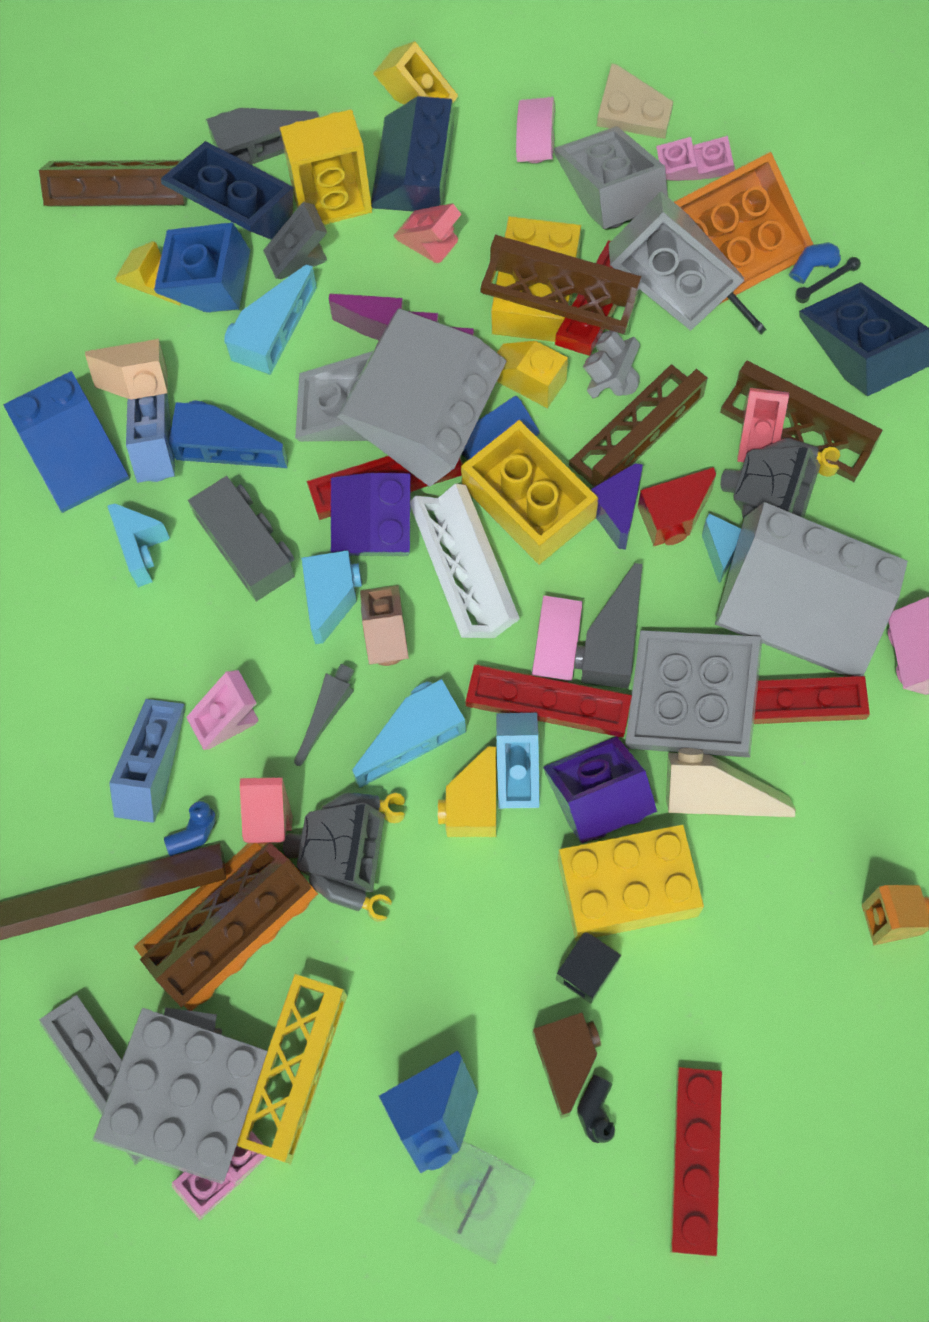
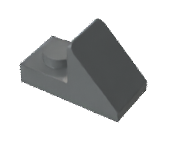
M302 202L263 250L276 279L289 277L306 264L315 267L327 261V257L319 243L327 234V231L314 204Z

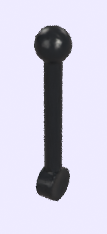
M851 257L847 260L846 265L810 287L798 288L795 294L796 301L806 303L809 301L812 293L848 271H857L861 266L860 259Z
M733 292L727 296L760 335L767 330Z

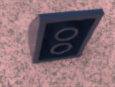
M862 282L799 311L800 318L843 378L867 397L929 367V327Z

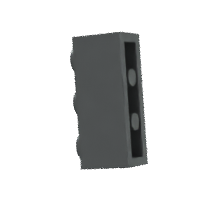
M225 476L188 499L195 518L255 602L295 577L290 564L295 561L292 553L283 541L277 544L270 534L274 532L272 526L263 513L255 515L249 507L253 502L241 484L235 487L228 476Z

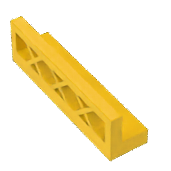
M294 974L236 1146L288 1164L292 1163L348 997L344 989ZM301 987L323 993L319 1010L302 1018L295 1005ZM294 1013L297 1022L288 1026L291 1015ZM314 1021L311 1033L309 1034L306 1024ZM301 1028L307 1040L305 1051L287 1061L281 1048L284 1036ZM279 1055L283 1064L273 1069L277 1056ZM300 1063L295 1077L291 1067ZM286 1070L293 1085L288 1097L273 1104L266 1090L269 1079ZM264 1098L267 1108L258 1112ZM285 1106L280 1120L276 1110ZM271 1113L278 1128L272 1147L248 1140L254 1122Z

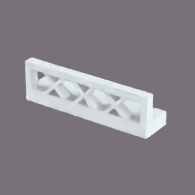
M454 484L439 498L415 496L410 501V506L461 638L497 637L520 618L467 486ZM427 510L434 511L438 524L430 518ZM440 542L449 549L451 557L442 550ZM453 576L462 583L465 592L456 585ZM466 609L475 616L478 625L471 624Z

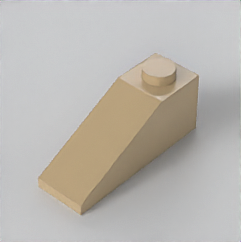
M695 748L679 749L678 753H668L666 804L669 813L795 817L796 809L788 795L710 754H703L702 750Z

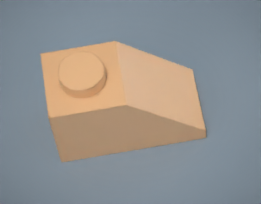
M159 339L85 351L86 360L96 388L130 400L168 393V371Z

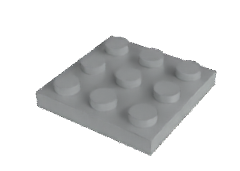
M640 630L625 743L628 749L678 752L679 749L695 748L702 750L703 754L750 757L762 650L761 636Z
M142 1008L92 1141L220 1184L224 1183L267 1051Z

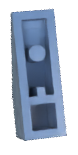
M167 393L127 400L126 447L137 483L145 481L158 482L165 478L175 477V457L169 445L171 420Z
M145 699L109 782L114 817L155 822L166 794L185 712V704Z

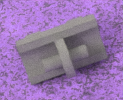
M608 330L602 333L595 346L598 352L587 358L583 365L585 371L592 378L586 390L592 398L598 397L605 388H610L617 396L630 395L636 391L640 383V377L631 365L640 344L635 337L623 341L617 332Z

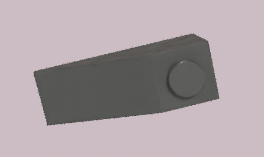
M237 108L228 112H222L217 116L206 119L214 146L252 165L285 153L280 127L320 116L317 111Z
M634 563L587 631L585 646L577 645L574 669L582 670L581 683L629 688L643 564Z

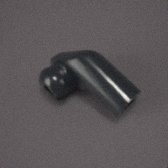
M593 1075L577 1107V1115L585 1135L592 1142L607 1143L615 1135V1125L613 1122H610L603 1104L613 1084L597 1075Z

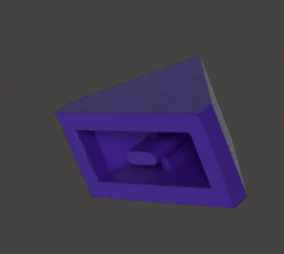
M635 463L591 489L598 497L596 519L618 549L626 550L641 481L642 464Z

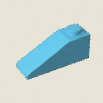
M304 265L242 310L235 324L231 323L228 326L224 341L231 361L271 375L317 288L312 266Z
M442 679L433 684L432 682L420 684L411 691L410 696L405 698L352 769L359 788L466 732L465 719Z

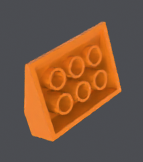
M772 152L674 202L693 219L744 277V281L733 291L735 295L794 265L807 246L814 245Z

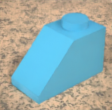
M348 551L301 558L310 627L315 644L324 643L357 602L355 588L362 587L360 568L358 563L351 564Z
M496 713L498 809L539 808L537 713Z

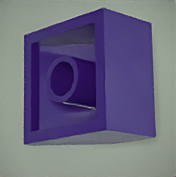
M366 473L332 477L331 553L348 551L349 556H408L410 553V474Z
M618 737L611 738L543 767L566 821L581 844L589 840H598L608 832L627 824L638 823L646 816L658 812L646 771Z

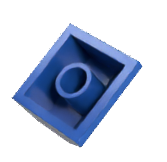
M233 222L167 230L154 290L159 295L204 312L239 309L250 248Z
M456 1051L379 1095L393 1126L420 1173L428 1169L436 1170L443 1167L451 1160L452 1155L460 1151L478 1091L460 1053Z

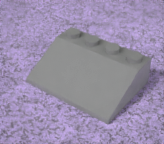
M398 309L392 316L337 417L430 487L455 468L502 372L506 360L478 337Z
M764 502L744 517L715 625L743 636H761L763 644L847 677L864 676L900 596L908 561Z

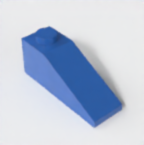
M202 401L176 402L169 438V445L176 460L287 468L288 460L284 446L277 440L214 405H208Z

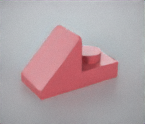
M453 203L415 210L394 234V237L400 243L434 263H440L458 242V237L453 232V224L462 214Z
M749 388L743 409V426L737 462H744L747 453L751 450L763 449L781 440L789 392Z
M240 778L242 837L244 842H283L286 831H292L293 820L283 778Z

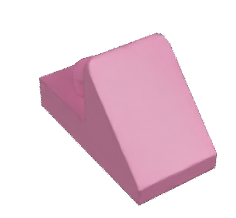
M239 670L227 671L186 718L203 750H207L254 726L258 722V717L253 710L257 703Z

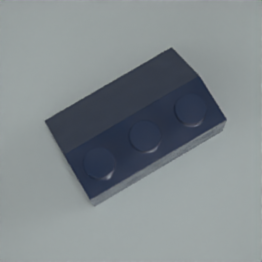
M417 96L385 116L371 200L373 209L414 212L415 210L443 205L454 129L452 99Z
M207 141L203 142L161 178L162 185L242 228L271 240L293 215L294 187Z

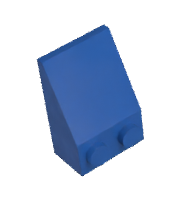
M72 371L3 404L62 513L130 479Z

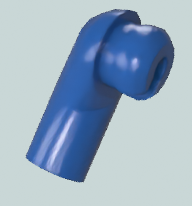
M830 242L807 246L801 253L789 276L794 281L804 284L814 267L829 266L830 269L836 267L841 260L839 248Z
M199 801L191 805L189 808L190 819L186 829L164 837L165 846L170 856L206 843L215 824V812L208 803Z

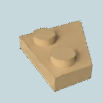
M612 64L597 117V126L609 129L618 126L625 132L665 139L673 101L617 64Z

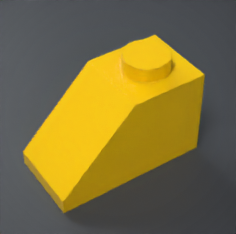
M415 41L392 49L373 73L394 100L403 105L417 96L452 99L453 102L458 97V94Z
M537 341L504 343L497 353L506 360V363L497 382L548 409L567 381L568 357Z
M488 746L446 786V799H438V824H446L447 837H496V746Z

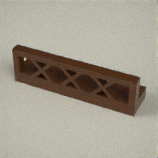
M182 160L49 161L39 169L43 205H184L186 203L185 196L161 184V178Z
M495 235L490 249V263L481 284L480 293L625 335L637 300L642 276ZM496 271L511 274L516 283L506 287L493 284L492 282ZM536 283L548 285L552 293L539 297L532 295L528 287ZM573 293L584 295L588 304L579 308L568 305L564 297ZM612 303L625 307L621 320L605 316L601 307Z
M746 360L739 371L737 383L721 407L720 413L743 425V411L734 407V404L741 394L748 395L749 388L789 392L785 417L789 419L791 427L782 430L781 440L791 438L804 442L802 433L814 431L822 435L825 444L817 446L819 452L828 447H835L838 450L849 449L861 455L853 468L840 461L835 462L825 459L829 464L839 467L836 474L854 483L874 451L883 429Z
M671 364L569 460V466L594 487L632 466L704 397L708 377L697 368L687 377ZM670 379L679 385L667 397H662V387ZM656 406L642 421H637L636 411L641 407ZM631 430L617 445L611 446V435L615 431ZM590 455H605L593 466V470L583 463Z
M268 843L139 960L157 983L180 1007H183L312 887L291 862L273 845ZM274 860V861H273L271 864H269L262 872H259V871H261L270 861ZM235 893H237L229 902H227V900H229ZM171 952V954L157 966V964Z

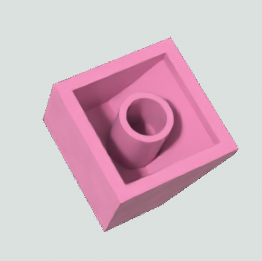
M929 597L893 611L889 618L890 628L888 629L889 640L895 648L898 662L896 673L903 685V689L924 695L929 694Z

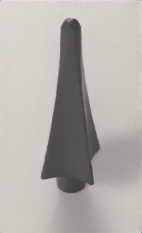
M340 664L334 677L327 673L325 674L309 727L294 760L296 766H301L322 732L354 692L350 688L351 684H349L354 673L353 669Z

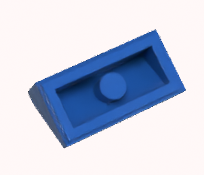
M514 396L477 421L463 449L462 455L468 461L518 420L535 436H538L540 431L521 400Z

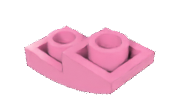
M554 97L519 100L516 131L517 162L540 163L544 160L552 159L555 141L553 132L555 115Z
M728 136L693 145L691 137L656 146L658 159L665 166L666 180L709 179L725 176L735 170Z
M543 595L532 675L572 681L583 601Z
M251 1131L248 1140L263 1145V1143ZM236 1146L224 1183L220 1184L184 1172L172 1182V1188L195 1216L201 1220L230 1194L267 1156Z

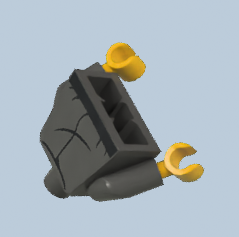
M784 438L763 449H754L748 452L742 470L725 469L721 476V489L723 492L734 493V501L741 509L743 519L764 502L804 518L818 472L823 476L831 477L839 469L837 465L829 464L825 459L836 462L840 458V452L835 447H828L819 452L816 446L791 438Z
M343 793L323 805L321 810L309 812L304 819L302 834L289 833L285 836L283 842L284 854L287 858H298V871L308 875L310 885L329 902L358 912L361 908L365 909L369 917L374 921H384L387 917L375 914L372 905L376 901H382L391 905V900L382 894L369 898L366 897V892H373L384 818L390 823H399L405 817V813L393 812L388 806L392 804L404 805L405 799L398 793L388 795L385 800H380L378 795Z

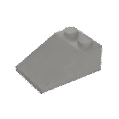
M618 126L554 148L557 160L588 215L603 229L618 227L623 222L635 218L660 191L668 197L665 166Z
M661 191L609 243L610 265L615 269L642 276L639 289L690 331L744 281L741 273L693 219Z
M372 352L299 373L295 438L298 441H368L337 416Z

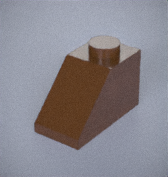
M582 1012L537 1027L532 1032L561 1119L570 1115L597 1057L595 1048L602 1046L594 1022L586 1023Z

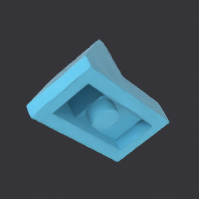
M118 504L108 505L107 507L129 572L138 587L152 583L148 568L155 565L148 547L170 539L164 524Z
M709 514L705 521L702 538L715 575L720 583L733 560L741 528Z

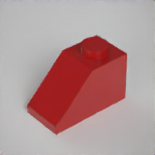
M714 467L640 490L638 509L653 546L664 543L668 546L675 545L685 540L691 534L712 492L716 477Z

